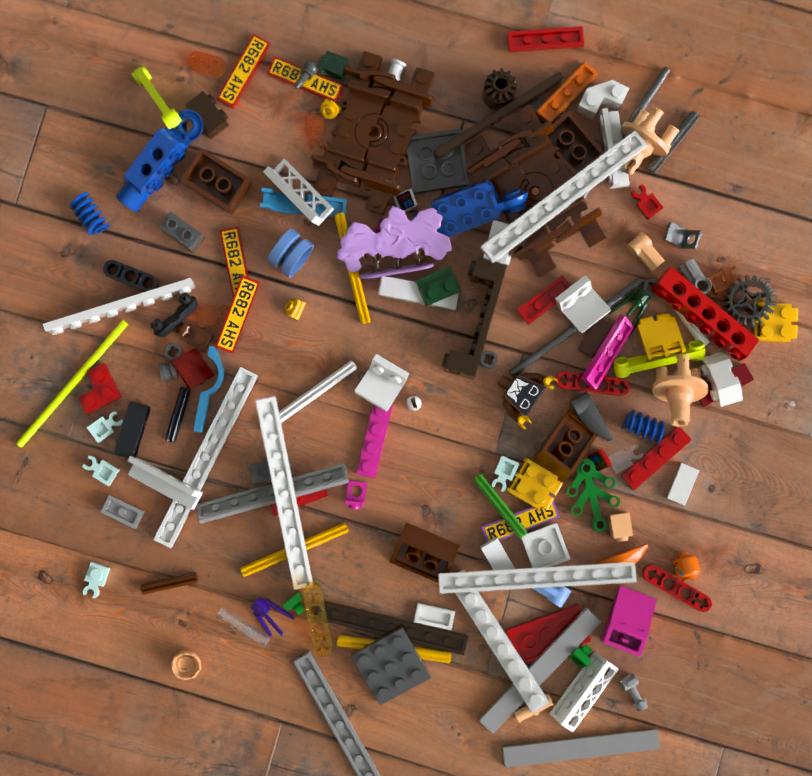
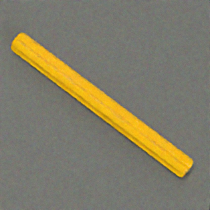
M337 213L334 217L341 240L343 235L348 232L344 213ZM348 270L361 324L370 323L371 320L361 279H359V271L350 272Z
M346 523L339 524L305 539L306 550L347 533L348 527ZM286 548L241 567L240 571L243 577L287 559Z
M338 635L337 646L361 649L376 640ZM415 647L423 660L450 663L451 652Z

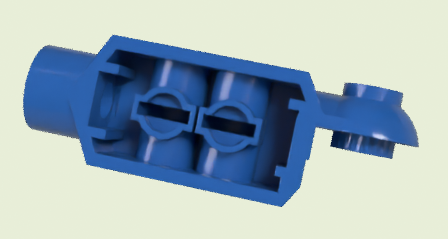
M187 109L180 111L178 115L182 122L170 130L163 127L159 129L124 174V185L116 194V197L126 207L138 212L150 195L162 188L164 179L174 172V166L177 162L184 159L190 143L196 140L203 131V121L197 112ZM191 121L192 129L188 131L186 127L188 122Z
M485 179L435 198L431 202V208H434L443 217L437 232L451 237L500 218L501 212L509 210L510 214L519 212L526 208L525 203L528 198V191L512 190L504 194L503 199H500L493 183Z

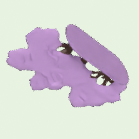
M392 206L388 212V218H384L380 223L381 231L379 233L373 232L365 224L353 222L348 228V232L340 240L342 248L337 251V259L344 261L346 269L350 272H357L364 264L372 267L373 271L359 275V279H369L433 267L434 264L432 262H421V259L428 255L436 260H442L446 253L452 249L450 238L437 232L443 217L434 208L419 211L417 216L410 221L407 219L405 211ZM419 248H422L421 254H419ZM365 253H369L373 257V263L372 260L368 261L364 257ZM377 254L380 255L378 260L375 257ZM407 255H412L416 261L415 264L400 266V260L404 259ZM392 256L395 261V267L380 269L378 263L383 257ZM359 258H362L364 262L360 263Z

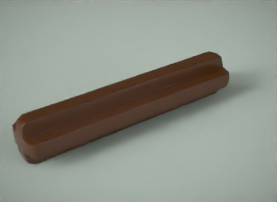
M190 573L141 585L142 594H149L198 582L197 573Z

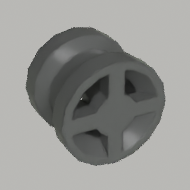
M175 360L170 361L168 364L159 363L160 376L163 382L171 378L179 379V371Z

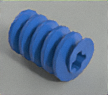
M84 192L71 202L70 208L78 216V220L82 223L83 228L87 229V234L95 235L105 231L110 226V223L103 224L106 217L99 218L102 211H95L98 205H91L94 199H87L90 193Z
M632 409L626 415L621 431L628 427V434L635 430V436L637 437L641 432L642 439L649 435V442L657 438L656 444L658 445L664 434L665 422L660 420L657 423V418L650 420L649 415H645L643 418L642 412L636 415V411Z

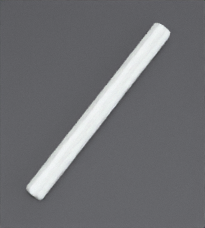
M349 361L280 410L281 423L357 369L355 363Z

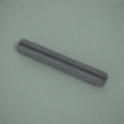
M691 111L677 128L679 133H677L670 144L671 148L665 157L656 155L649 163L647 169L651 173H657L700 119V115L697 112Z

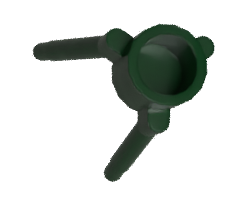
M639 289L636 293L633 291L627 298L614 306L608 315L632 299L631 303L633 306L626 313V316H630L636 308L640 309L632 324L635 329L644 310L649 306L647 302L651 299L650 295L643 289Z

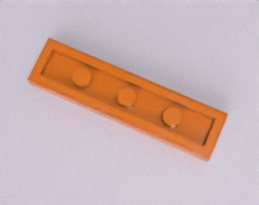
M584 62L535 112L536 115L544 123L546 121L553 123L598 76V73Z

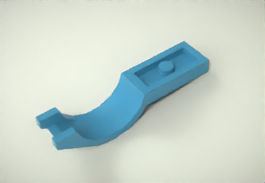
M269 188L261 189V192L264 193L263 203H260L261 208L286 214L304 215L284 193ZM305 195L304 200L306 202L313 201V195ZM322 196L334 208L327 217L335 218L334 215L337 213H344L345 215L347 199ZM317 204V214L320 216L327 209L324 204Z
M209 346L208 357L213 359L217 365L218 379L212 388L200 393L193 431L204 433L211 395L215 394L222 387L225 380L224 366L217 348Z

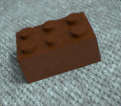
M570 111L553 123L555 130L548 136L554 146L560 148L555 152V158L565 157L564 164L572 177L605 153Z
M202 148L181 178V182L186 187L231 215L252 185L250 178Z

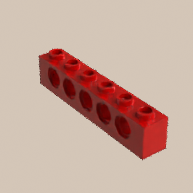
M670 267L664 271L651 288L659 298L668 302L672 309L680 312L688 322L697 326L702 334L709 336L718 347L727 351L731 358L737 361L747 358L759 342L757 337L674 268Z

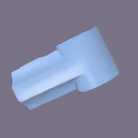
M564 586L532 588L561 608L571 593Z

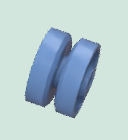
M293 228L289 229L279 239L267 259V262L273 267L281 266V273L288 278H291L298 272L314 248V244L309 240L304 239L300 241L301 235Z

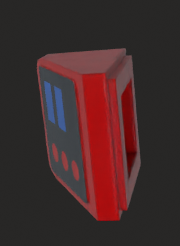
M598 449L587 456L588 459L594 462L597 471L608 468L612 464L603 449Z

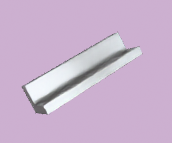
M608 108L602 109L598 115L605 153L623 140L619 112H608ZM627 166L625 169L618 168L608 176L610 189L628 187L630 185L628 174L624 173Z
M283 159L275 169L268 166L263 171L297 208L316 225L319 226L334 210L286 159ZM285 166L289 168V177H282L279 174ZM293 180L301 181V189H293ZM305 192L313 193V201L306 202L304 200ZM317 204H324L327 209L319 216L317 214Z
M129 457L128 462L133 464L128 473L129 476L187 508L195 509L203 492L140 458Z
M596 651L590 657L592 662L588 667L581 669L549 713L557 722L572 732L575 731L619 670ZM610 667L611 669L608 671L606 675H604L606 670ZM575 716V718H574V720L571 722V724H568L569 721L572 719V717Z

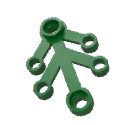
M582 459L576 468L578 474L571 486L566 488V494L569 497L577 496V488L583 480H585L586 487L576 504L571 506L570 512L574 516H580L583 512L582 508L589 498L594 517L591 521V527L596 532H603L607 528V521L601 516L597 496L608 502L611 507H618L620 499L595 486L592 477L603 482L606 488H613L616 481L613 477H607L597 471L592 460ZM585 464L589 466L588 472L583 470ZM608 479H611L613 482L611 486L606 484ZM570 488L575 489L574 495L569 494ZM612 498L617 499L616 505L611 504ZM576 506L580 508V512L578 514H575L573 512V509ZM598 521L603 522L602 528L597 527L596 524Z

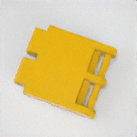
M758 303L757 309L758 307H760L761 311L764 308L765 303ZM777 303L776 307H770L774 310V314L766 313L769 316V320H766L764 317L761 318L763 324L760 325L759 337H757L759 323L758 320L755 321L754 336L759 341L789 343L791 339H797V325H791V322H798V308H792V304Z
M667 312L656 315V321H654L653 316L639 319L637 330L648 361L658 356L664 355V357H667L671 353L686 352L675 316L671 317L670 313Z
M525 458L523 461L525 463L519 473L516 472L515 480L506 491L537 510H540V508L548 510L554 500L553 497L549 496V493L556 496L563 483L557 480L558 476ZM527 465H529V467L527 468L525 474L522 475L523 472H524V470L526 469ZM520 479V482H519V484L517 485L516 489L513 490L514 487H515V485L517 484L518 480Z

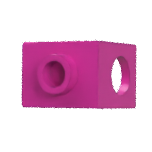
M349 481L346 500L344 501V504H348V508L360 509V506H364L367 483ZM355 485L362 488V494L358 497L351 494V488Z

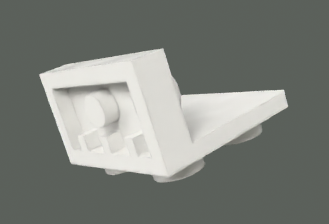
M586 275L555 298L557 307L580 333L585 332L611 311L610 307L592 289L591 281Z
M376 354L354 393L387 412L410 373Z

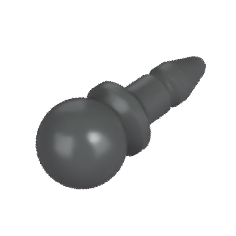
M307 61L300 71L301 75L296 81L295 89L302 87L306 80H311L318 72V65L314 61Z

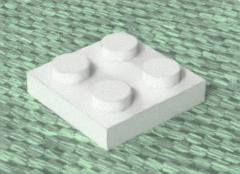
M557 523L529 532L521 538L532 568L552 567L570 560Z

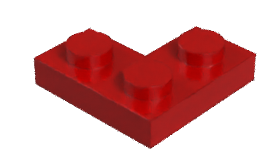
M105 363L87 371L95 389L78 397L87 415L122 398Z

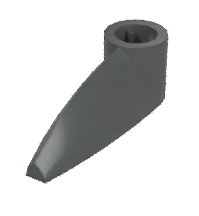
M587 391L570 400V404L576 414L592 432L607 441L613 439Z

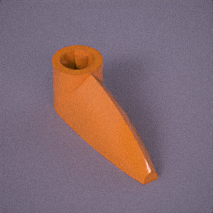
M644 544L614 554L595 563L635 562L636 564L648 550V545Z

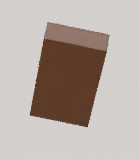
M603 319L597 321L592 325L578 350L593 358L613 325Z

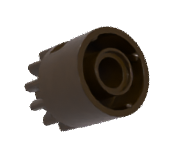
M501 68L500 71L496 72V70H493L492 74L487 75L482 96L489 108L499 110L514 100L517 84L515 81L516 77L510 75V70L504 72L503 68Z

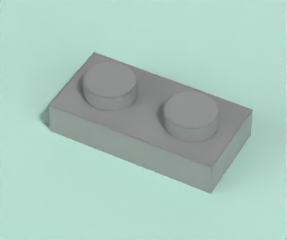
M112 495L108 496L101 510V513L134 529H137L145 512Z

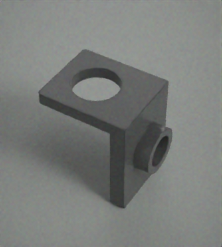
M669 222L663 240L680 249H697L702 231L686 230L673 222ZM695 235L694 242L689 244L690 238Z

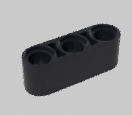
M109 260L103 266V271L108 277L144 292L159 288L160 286L159 281L151 274L118 261ZM117 266V272L110 274L111 267ZM134 272L136 275L135 279L128 281V275ZM152 279V287L146 288V281Z
M133 401L129 403L115 447L116 455L126 458L137 456L150 414V406Z

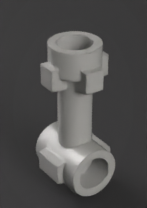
M627 674L622 677V680L619 681L624 691L629 690L634 700L633 708L637 712L645 710L648 707L646 704L647 700L645 697L641 698L636 688V685L639 684L634 674Z

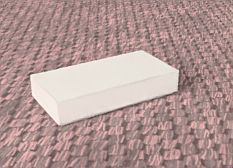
M680 463L666 498L685 506L700 470Z
M497 537L480 546L493 570L515 569Z
M417 602L413 622L451 630L455 610Z

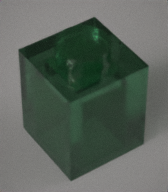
M327 50L325 56L322 55L319 61L321 74L343 81L345 76L344 66H349L348 58Z

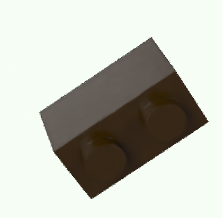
M202 91L185 105L188 110H193L200 115L203 121V129L212 139L229 126L226 121L228 116L222 109L218 110L215 104L217 102L210 94L207 96Z

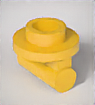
M325 99L320 106L322 115L327 119L335 118L343 109L328 99Z
M296 298L288 300L285 305L286 315L299 320L306 303Z

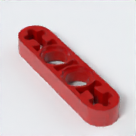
M562 371L555 377L557 379L555 384L561 389L623 396L630 390L629 382L623 378L604 376L603 380L606 381L607 387L605 390H599L598 388L592 389L588 385L585 388H581L578 385V379L584 373ZM563 375H566V379L572 380L573 376H576L574 379V387H571V382H566L565 385H562V382L559 381V378H562ZM610 380L613 381L612 385H619L622 382V385L626 388L619 392L618 388H612V392H610Z
M647 565L643 568L642 576L649 583L700 612H707L711 608V599L697 589L657 566ZM654 568V573L658 576H661V573L664 574L660 578L659 584L656 583L658 579H656L655 577H650V579L648 578V570L652 571ZM666 578L673 580V586L670 589H666L663 585ZM683 588L690 590V596L686 599L680 595V591ZM694 596L700 600L705 598L706 606L699 608L700 604L693 600Z

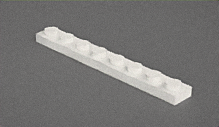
M191 278L44 323L43 327L45 332L52 333V335L64 332L63 329L69 327L70 329H76L85 322L95 323L104 316H107V318L114 317L123 310L130 312L136 310V306L139 305L149 306L153 305L155 300L162 299L164 301L173 298V295L178 293L180 295L190 293L191 289L195 288L194 281Z
M478 591L456 593L531 712L534 714L550 703L480 593Z

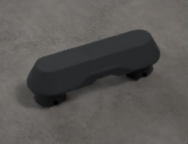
M183 293L184 297L180 296L178 300L181 305L172 316H168L163 322L160 319H155V323L152 322L150 328L154 330V335L164 338L185 320L198 306L195 296Z

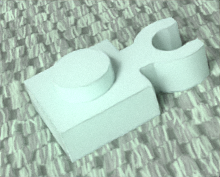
M116 411L109 415L108 420H105L102 416L87 427L98 444L114 433L113 426L122 425V419L118 422L113 421V417L117 415Z
M88 456L93 462L92 466L89 467L83 464L82 467L86 470L95 471L92 477L110 486L120 469L105 460H101L99 464L96 457Z
M501 456L494 471L499 476L492 481L491 487L494 488L495 484L500 482L502 484L500 491L504 492L506 489V479L512 481L520 463Z
M96 562L90 563L84 580L89 582V585L83 589V595H87L88 590L92 589L94 591L92 598L98 597V586L103 587L105 585L110 567Z

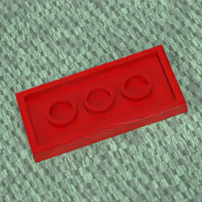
M578 604L512 626L505 629V632L526 665L534 662L581 611ZM589 635L580 645L591 642Z

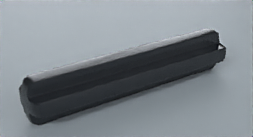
M180 387L165 437L166 441L176 442L191 392L189 388Z

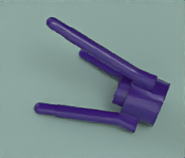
M260 597L250 607L254 611L253 614L257 617L268 636H272V633L262 619L263 617L283 636L284 633L267 614L271 610L268 606L292 620L295 617L272 603L268 598L264 600Z

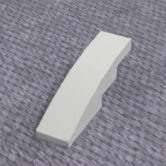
M386 276L381 277L378 295L425 305L415 282ZM459 293L429 306L456 310Z

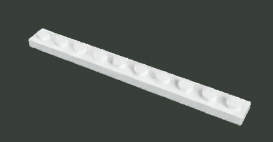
M636 130L482 245L480 249L493 264L644 150L647 144Z
M242 367L239 368L183 480L184 483L201 491L258 375ZM173 500L154 540L172 548L191 509Z
M276 396L256 399L294 590L313 586V580Z
M635 562L439 574L440 594L637 582Z

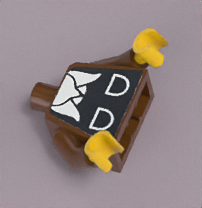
M523 372L521 375H516L513 381L503 375L497 385L506 390L502 398L504 399L503 406L507 415L516 421L522 429H526L523 425L525 421L531 424L527 416L546 389V386L554 389L550 382L553 380L557 382V379L553 376Z

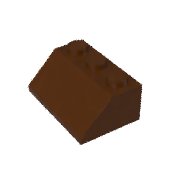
M406 523L390 563L439 583V574L449 573L460 545Z

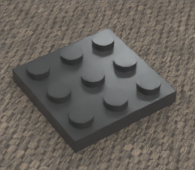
M461 129L421 134L412 137L407 156L413 194L470 185L466 172L467 164L464 145H461L438 161L433 157L435 149L461 134Z
M402 626L351 654L353 661L380 705L431 678V674Z

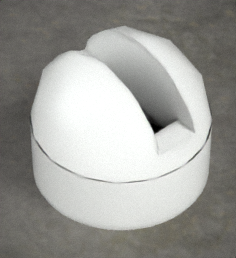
M410 396L406 401L407 408L411 411H417L422 404L418 396ZM413 398L415 399V403L417 405L416 408H413L411 399Z

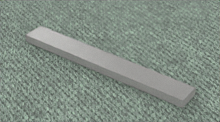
M344 463L292 478L296 497L349 483ZM273 483L197 504L198 521L200 524L276 503Z
M587 608L528 667L539 686L601 623ZM513 683L478 718L479 722L492 734L524 702V699Z
M309 651L293 660L295 667L357 776H381L312 653Z
M653 728L502 746L506 768L658 750L660 745L658 730Z

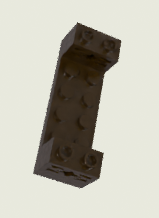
M478 256L476 262H471L468 275L471 276L470 281L489 286L485 296V300H488L487 305H483L480 313V318H483L482 323L478 322L474 336H477V341H473L469 352L471 355L450 350L449 354L445 353L442 366L445 367L444 372L472 380L475 378L507 268L506 264L499 262L492 264L490 260Z

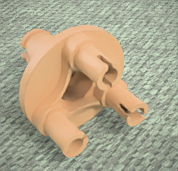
M653 107L650 113L641 109L633 123L624 122L621 126V131L626 137L636 130L647 144L644 150L619 168L625 169L630 162L624 172L628 175H632L642 160L651 154L665 157L671 148L670 144L677 133H679L676 127L668 125L662 137H657L654 132L655 125L664 114L660 109L657 111V107Z
M683 354L677 355L675 375L667 376L668 368L665 366L655 368L656 381L652 385V393L656 398L670 404L671 424L676 427H684L688 425L690 420L691 402L704 398L708 393V385L701 379L700 369L693 368L689 370V355L685 354L683 359Z

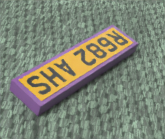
M554 500L548 510L543 508L537 510L534 507H530L514 514L526 530L560 517ZM503 518L481 526L487 542L495 537L500 541L515 535Z

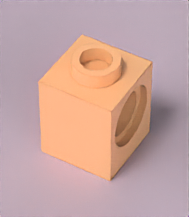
M629 512L607 515L611 538L617 539V542L628 540L629 536H633Z

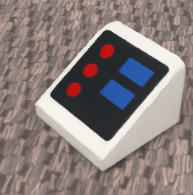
M408 189L393 197L397 208L405 211V213L418 209L412 189Z

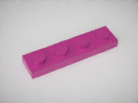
M619 315L581 377L592 389L598 388L634 329L632 323L625 316Z
M373 404L356 474L375 479L393 404L387 412Z

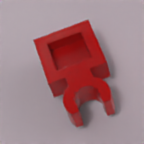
M641 184L638 187L641 190V194H637L633 190L631 196L640 201L636 206L646 220H648L664 207L653 193L647 195L645 186Z

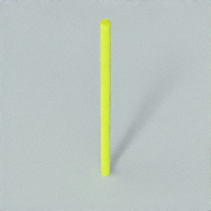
M122 320L21 436L16 442L19 447L22 448L84 377L87 371L91 369L129 325L126 321Z

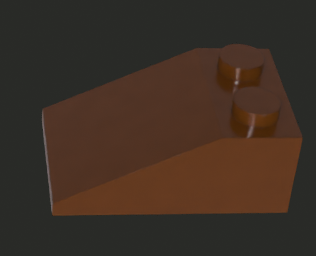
M568 410L541 444L532 459L546 470L558 476V479L563 482L574 473L597 435L579 417Z

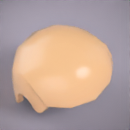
M183 650L172 659L171 669L173 674L179 679H192L201 671V661L195 652Z

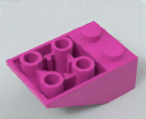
M620 585L600 640L605 644L641 657L647 641L657 599Z

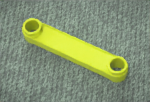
M144 65L135 69L131 73L139 86L144 85L163 113L160 117L169 130L178 126L182 122L181 118L174 108L170 110L150 82L152 77Z
M700 340L691 341L688 345H685L686 352L671 353L667 357H664V355L658 356L650 361L647 360L646 355L616 358L613 364L615 376L625 378L634 372L677 363V355L683 354V359L685 354L689 355V360H703L706 354L704 342Z

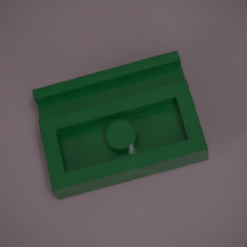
M451 266L415 281L426 307L461 292Z

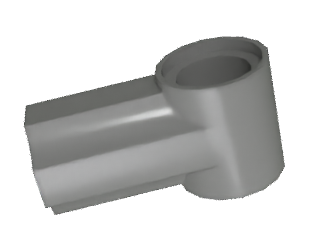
M694 259L678 267L684 278L696 288H698L697 284L704 286L705 291L701 292L705 295L711 290V281L704 276Z

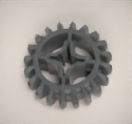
M745 275L746 281L743 282L740 277L737 278L739 282L737 285L735 282H732L733 289H726L730 295H724V299L729 300L723 303L724 307H729L725 312L728 314L732 313L730 316L734 319L737 317L736 321L739 323L743 320V326L747 327L748 321L754 327L756 320H758L760 325L763 324L762 317L769 320V316L766 313L774 314V310L770 307L777 306V303L772 302L777 299V296L771 295L775 292V289L769 288L770 282L763 284V277L757 282L756 275H753L752 280L749 279L748 275ZM747 287H757L763 292L751 293ZM742 290V299L738 301V304L734 305L736 295ZM746 293L751 299H755L753 300L754 309L748 303ZM766 297L765 306L759 312L757 304L762 301V298ZM750 309L753 315H743L737 310Z

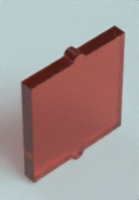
M196 348L187 353L183 352L181 356L170 361L188 389L199 384L202 385L204 381L214 376Z

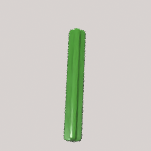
M478 474L473 479L475 484L520 539L527 534L526 529L483 475Z

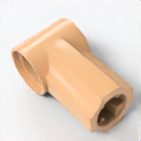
M643 232L627 244L629 251L635 257H639L651 272L665 261L654 249L649 237Z

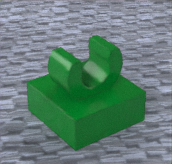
M299 591L283 607L287 611L293 608L298 615L306 609L300 602L304 596Z
M588 645L581 646L580 648L577 647L568 657L580 669L588 667L592 662L588 657L592 649Z

